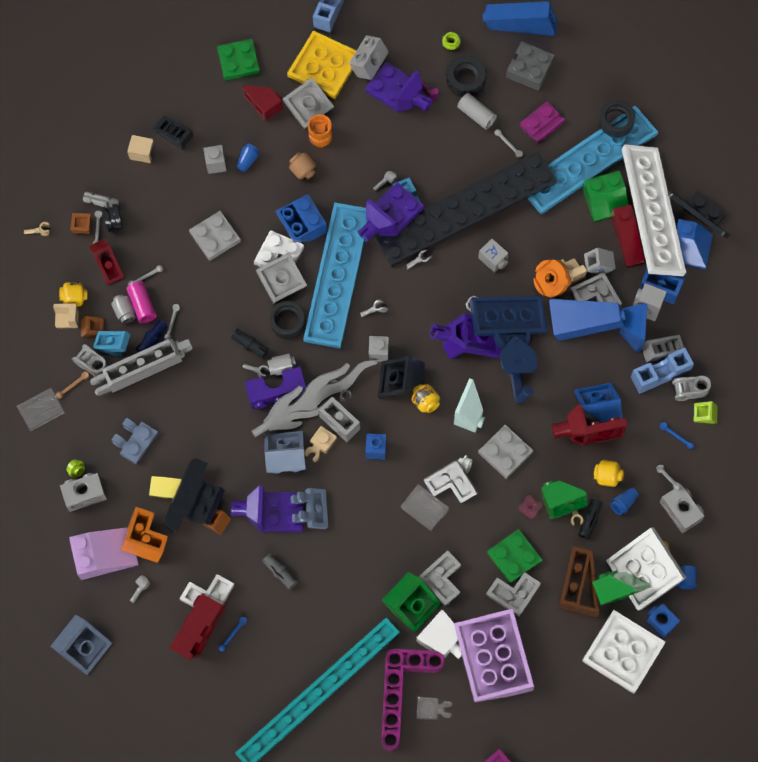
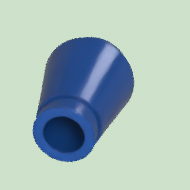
M247 143L242 148L236 167L246 172L259 156L260 150Z
M630 488L613 498L610 507L618 515L626 514L637 497H639V494L634 488Z

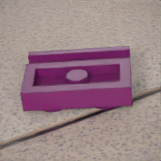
M545 102L520 123V127L538 144L565 122V118H562L553 106Z

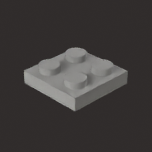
M313 78L307 80L282 99L304 129L308 127L311 117L318 114L324 115L334 107Z
M221 211L189 229V233L209 261L241 242Z
M290 253L256 269V273L273 304L307 287Z
M504 425L478 453L507 479L533 453V450L510 428Z

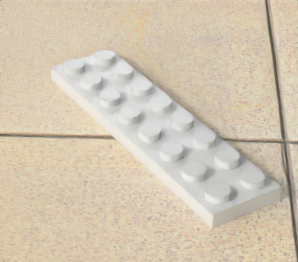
M624 145L622 153L648 273L684 276L686 269L659 150L654 147Z

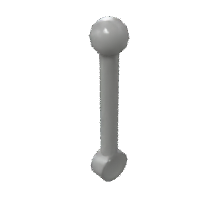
M496 129L495 135L499 136L516 153V158H522L523 152L517 150L502 135L500 129Z
M101 211L95 212L97 220L93 244L99 241L100 219L103 216Z
M158 265L156 269L141 278L129 281L128 286L134 282L143 281L157 272H162L163 266Z
M178 304L172 306L173 314L168 332L164 336L165 340L172 338L173 324L177 312L180 311Z
M663 465L656 467L657 472L662 473L673 484L675 490L681 488V484L671 478Z

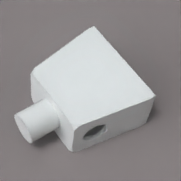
M441 610L417 637V642L430 651L440 652L444 658L451 652L460 659L462 653L454 623Z

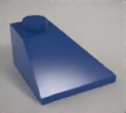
M678 219L676 230L684 265L706 269L713 234L696 222Z
M646 303L624 308L627 320H624L625 327L619 328V333L638 353H641L645 341Z
M612 383L574 390V394L580 405H582V409L601 422H608L609 419L615 417L623 419L621 399Z

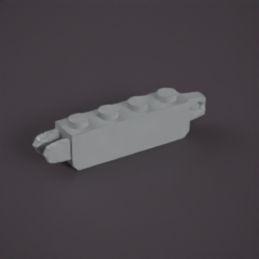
M167 339L105 367L102 370L103 373L92 378L90 383L91 385H97L107 380V384L95 390L96 395H103L109 391L114 393L182 362L181 358L185 356L184 353L192 350V345L189 339L182 342Z

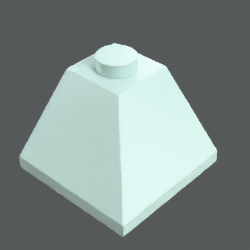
M469 378L455 411L454 425L476 433L477 428L482 427L485 417H483V408L474 381Z

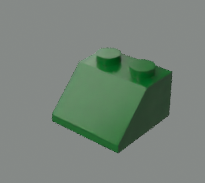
M620 171L584 180L582 191L594 222L611 218L614 208L628 205L626 187Z
M560 480L557 482L549 481L541 487L542 500L550 520L587 507V494L584 490Z
M617 570L598 576L599 580L592 582L601 605L619 601L651 588L650 583L627 572L618 573Z
M410 572L382 599V602L413 632H416L441 605V602L422 579Z

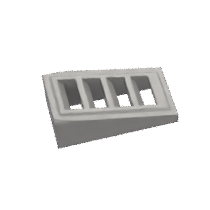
M680 335L647 340L643 344L642 351L648 363L665 359L669 354L683 349L684 345ZM672 341H674L677 350H674Z

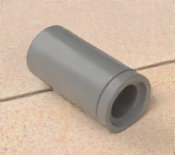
M469 93L465 94L458 103L457 108L485 130L497 118L494 112Z

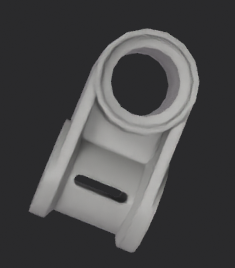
M85 344L82 345V350L77 356L72 357V361L95 377L102 374V370L108 367L105 359ZM97 365H103L101 369L95 370Z
M706 376L681 377L672 381L676 390V401L706 397L711 387L710 379ZM703 384L706 386V389L700 390L696 385Z

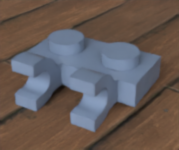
M126 418L122 424L123 428L133 433L128 442L118 434H115L111 440L114 445L122 449L120 452L121 456L137 465L157 436L158 431L143 422L137 426L133 421Z
M308 488L305 492H298L297 495L291 496V504L306 503L307 512L299 511V514H293V523L307 522L308 528H328L326 490Z

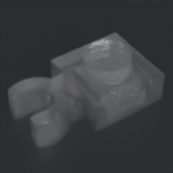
M418 697L417 719L437 720V714H441L444 718H450L452 713L444 712V708L446 706L452 707V702L446 701L438 704V698Z

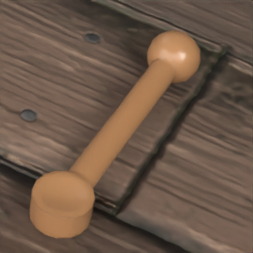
M86 371L83 372L80 378H78L76 381H74L61 392L58 391L56 393V398L61 399L63 397V394H65L67 391H69L83 379L87 380L89 378V373Z

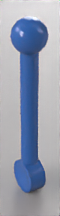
M665 422L660 424L659 428L662 431L666 430L686 444L688 449L694 448L693 442H688L667 427Z
M245 617L239 619V624L224 643L218 646L219 651H225L226 645L241 626L247 624Z

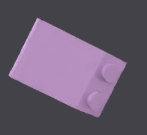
M127 528L88 532L69 537L77 575L81 580L139 565L136 555L120 550Z

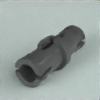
M272 553L263 559L262 562L274 573L273 576L278 578L288 590H291L298 583L287 571V567L282 565Z

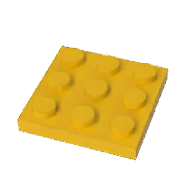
M313 31L289 69L287 77L302 84L313 78L325 95L336 99L353 70L349 63L356 50Z

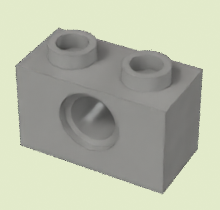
M366 35L349 65L357 77L372 80L389 51L381 38Z
M645 283L643 289H638L633 306L646 303L647 319L656 321L667 291Z
M333 397L319 409V417L346 442L360 430V422Z
M88 473L83 478L78 480L70 479L65 481L63 485H60L69 512L107 500L98 473ZM81 488H88L86 493H78Z
M682 485L679 490L673 489L662 496L660 500L661 505L682 534L700 523L704 518L703 509L699 504L694 503L692 494L687 488L684 489ZM679 505H686L688 511H681Z

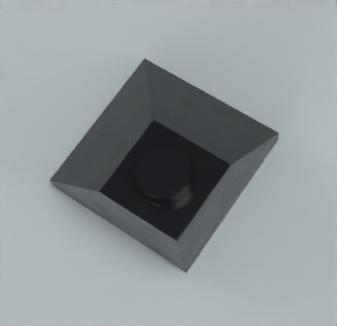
M411 356L383 361L378 398L408 393L423 381L425 363Z

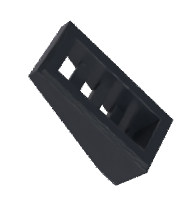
M163 116L153 128L154 132L180 149H183L193 137L192 130L166 116ZM166 122L167 125L165 126V128L163 130L160 129L162 125ZM172 126V129L167 133L166 131Z

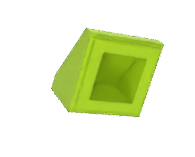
M712 401L694 403V422L717 423L718 406Z

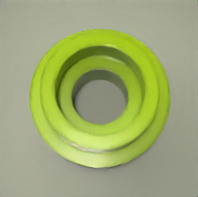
M449 32L444 35L442 44L448 50L457 49L460 45V37L454 32Z
M77 459L72 460L67 466L69 476L71 478L81 476L85 470V463Z

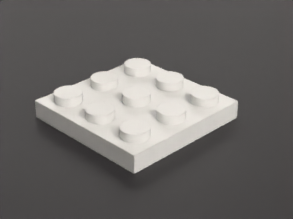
M654 527L648 529L606 560L612 571L617 570L618 573L627 572L650 583L651 588L629 596L638 611L686 579V576Z
M613 610L582 662L634 694L665 644V641Z

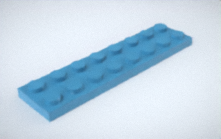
M636 106L632 107L635 112L634 126L626 136L619 138L610 137L600 129L547 165L557 184L528 198L541 215L583 187L584 180L599 176L624 158L622 153L624 145L642 146L658 135V131ZM623 113L609 124L614 127H623L628 123V117Z
M334 202L303 338L304 342L341 349L365 241L357 231L367 222L366 208Z

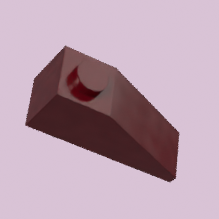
M631 205L614 208L611 214V221L626 268L644 264L645 260L638 227Z

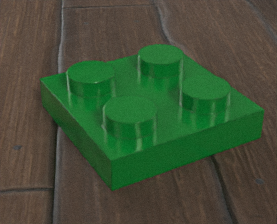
M252 39L217 46L224 81L260 74Z
M519 529L487 551L488 556L510 584L522 577L524 572H529L542 562L541 557Z

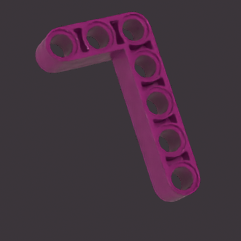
M392 649L387 653L381 737L382 746L385 750L395 751L400 744L404 671L440 672L444 667V657L440 652ZM392 656H398L401 661L398 664H392L389 659ZM412 657H418L421 662L418 665H412L409 660ZM438 658L441 664L436 667L432 666L430 660ZM395 675L399 677L400 681L393 685L389 683L388 679ZM390 696H396L399 701L391 705L387 699ZM389 716H395L398 721L394 725H389L386 719ZM388 736H393L397 741L394 745L390 746L385 743V739Z

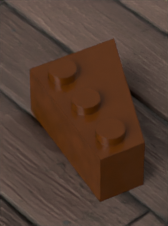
M572 547L558 608L597 618L599 606L597 593L592 583L595 581L592 550Z

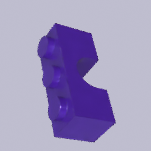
M297 367L282 371L283 383L278 388L266 386L263 377L245 381L251 408L262 409L267 404H275L282 396L301 386L303 389L295 398L297 399L306 388L301 368Z

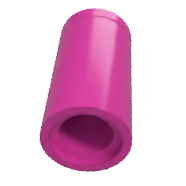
M138 281L127 286L126 289L139 323H147L154 320L157 315L144 282Z

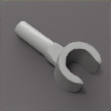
M392 171L386 172L384 179L373 189L377 191L387 181L394 184L398 178L397 175Z
M428 249L421 251L419 257L406 265L409 269L421 261L426 262L430 260L432 255L428 258L423 256V253Z
M376 300L373 307L361 312L360 315L364 317L376 311L385 313L388 308L381 307L382 304H385L384 301Z
M243 364V368L254 371L258 374L259 378L263 377L264 379L267 376L262 374L261 370L269 372V368L265 365L258 368Z
M143 575L136 580L139 587L130 599L133 603L139 594L150 585L149 580Z

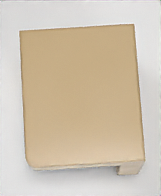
M132 135L127 151L131 160L151 163L150 153L153 139Z
M563 259L560 260L569 271L571 285L586 277V268L584 265L579 266L576 259H571L567 262H564Z
M54 304L53 308L56 313L55 327L78 328L79 309L77 305Z

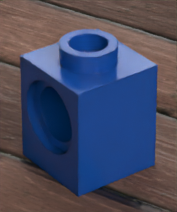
M367 434L366 459L385 460L386 434Z
M664 604L659 607L655 605L647 613L649 617L646 622L663 638L680 622ZM657 616H664L667 620V623H659L657 621Z

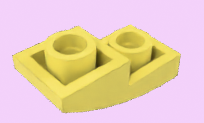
M152 476L149 496L165 499L173 498L181 479Z

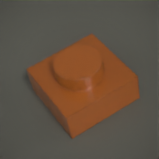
M72 213L71 233L90 234L91 214Z

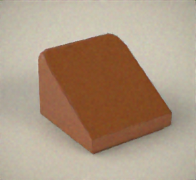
M85 316L81 320V337H96L98 331H104V318Z
M216 509L210 525H202L218 534H222L231 518L225 512Z

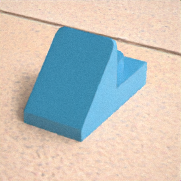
M98 331L93 349L112 356L121 357L122 353L126 351L130 334L126 331Z

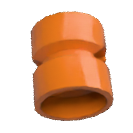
M321 114L311 117L308 122L310 142L316 147L327 146L333 137L331 120Z

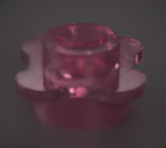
M526 496L524 503L519 505V511L523 512L530 519L535 518L537 511L542 508V504L533 500L532 496Z

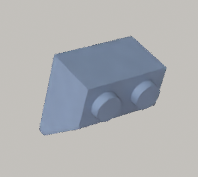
M303 431L264 434L267 473L298 472L306 469Z
M75 615L50 647L88 675L112 642L86 620Z

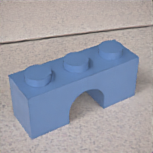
M686 348L669 354L665 360L658 364L652 365L650 362L634 369L631 379L640 394L691 372L694 363Z

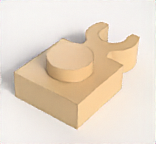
M320 426L310 440V444L313 446L306 449L305 456L307 457L313 452L316 454L313 461L317 462L320 458L319 453L322 451L326 454L336 441L337 436Z

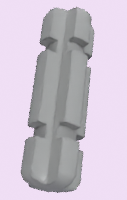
M91 192L84 193L83 201L86 203L93 202L94 205L105 206L106 208L117 204L119 207L118 199H109V197L99 194L93 195Z

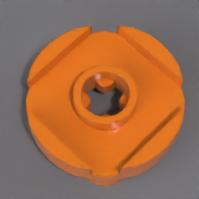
M544 260L536 267L535 272L537 273L536 278H534V285L541 295L558 297L571 285L569 271L560 260ZM550 274L554 275V282H549Z

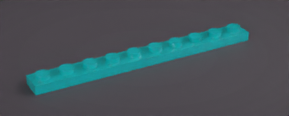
M385 618L235 754L242 762H258L397 637L400 632Z

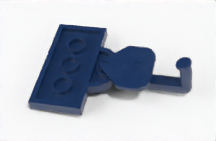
M542 296L472 297L469 302L475 336H493L496 345L502 349L499 354L501 367L506 373L510 374L515 403L521 404L533 394V389L530 386L522 388L520 374L532 373L537 368L536 353L528 346L530 335L548 332Z

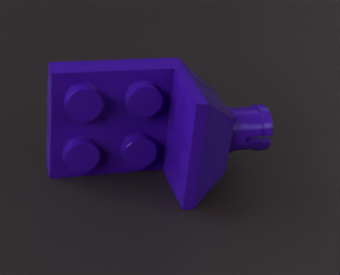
M385 62L365 88V92L396 112L412 109L414 105H417L426 112L428 111L427 106L430 108L433 103V99L422 92V83L417 70L410 77Z
M397 182L376 203L370 199L366 201L367 222L357 232L366 242H369L377 233L380 236H396L424 209V205Z
M464 313L445 326L433 324L430 329V333H435L430 334L431 339L442 340V346L450 359L464 352L492 358L500 357L501 349L494 342L493 336H475L471 314Z
M259 485L247 496V501L232 500L231 515L247 516L248 521L260 532H303V523H293L292 520L293 514H299V511L304 510V503L291 504V496L297 495L298 492H265L263 485Z

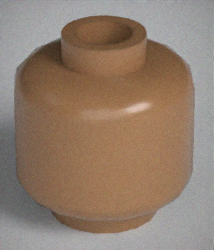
M298 152L289 161L291 163L289 169L298 179L305 177L309 179L316 173L314 171L316 162L306 152L302 154Z

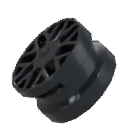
M113 204L112 207L108 208L102 207L108 232H111L112 228L123 229L118 205Z

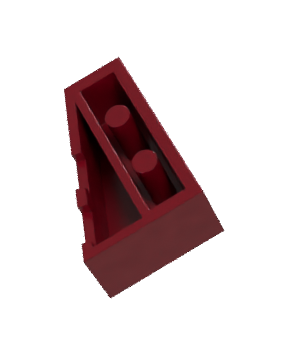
M202 593L201 596L198 595L193 603L192 611L186 616L184 624L169 649L189 660L199 658L227 604L208 593Z

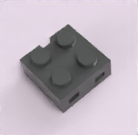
M521 41L515 53V60L512 59L507 69L506 78L539 91L554 62L555 55Z

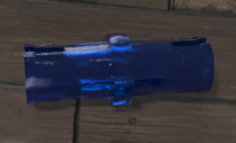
M158 319L152 329L144 334L145 337L135 348L136 351L139 353L157 344L161 334L168 328L167 324Z

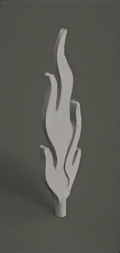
M369 360L359 363L344 378L328 384L330 380L346 373L350 367L348 363L340 369L319 375L312 380L294 402L289 404L303 389L301 386L296 387L293 391L277 400L266 419L263 420L264 423L252 430L253 435L257 437L267 430H286L301 426L303 422L294 419L310 418L319 415V409L328 401L326 400L319 405L322 400L334 393L348 389L362 370L378 362L376 360Z

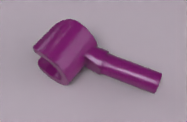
M421 80L422 88L425 89L429 98L435 99L439 97V91L436 86L430 89Z

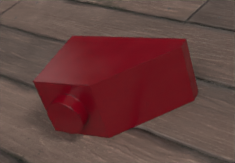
M249 85L242 87L244 97L265 121L283 109L281 95L278 92L275 93L271 88Z
M106 238L89 246L107 285L124 278Z

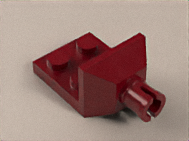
M577 405L567 415L566 421L554 423L551 427L555 439L569 436L571 441L584 446L623 437L627 428L626 418L620 419L615 417L609 419L608 422L601 423L597 421L587 426L582 405Z

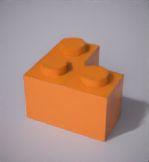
M139 507L135 508L120 550L158 563L163 554L168 536L149 530L154 517L153 512Z

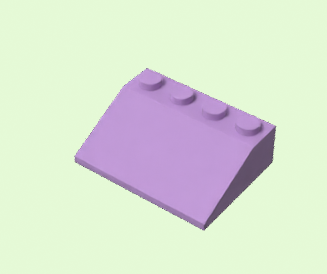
M513 609L454 623L475 702L533 691L534 684Z

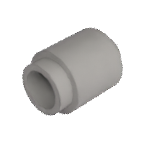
M124 295L116 296L111 305L118 320L122 324L135 320V310L129 297Z
M289 353L272 357V360L267 361L271 375L276 374V376L282 375V371L296 367L294 356L290 357Z

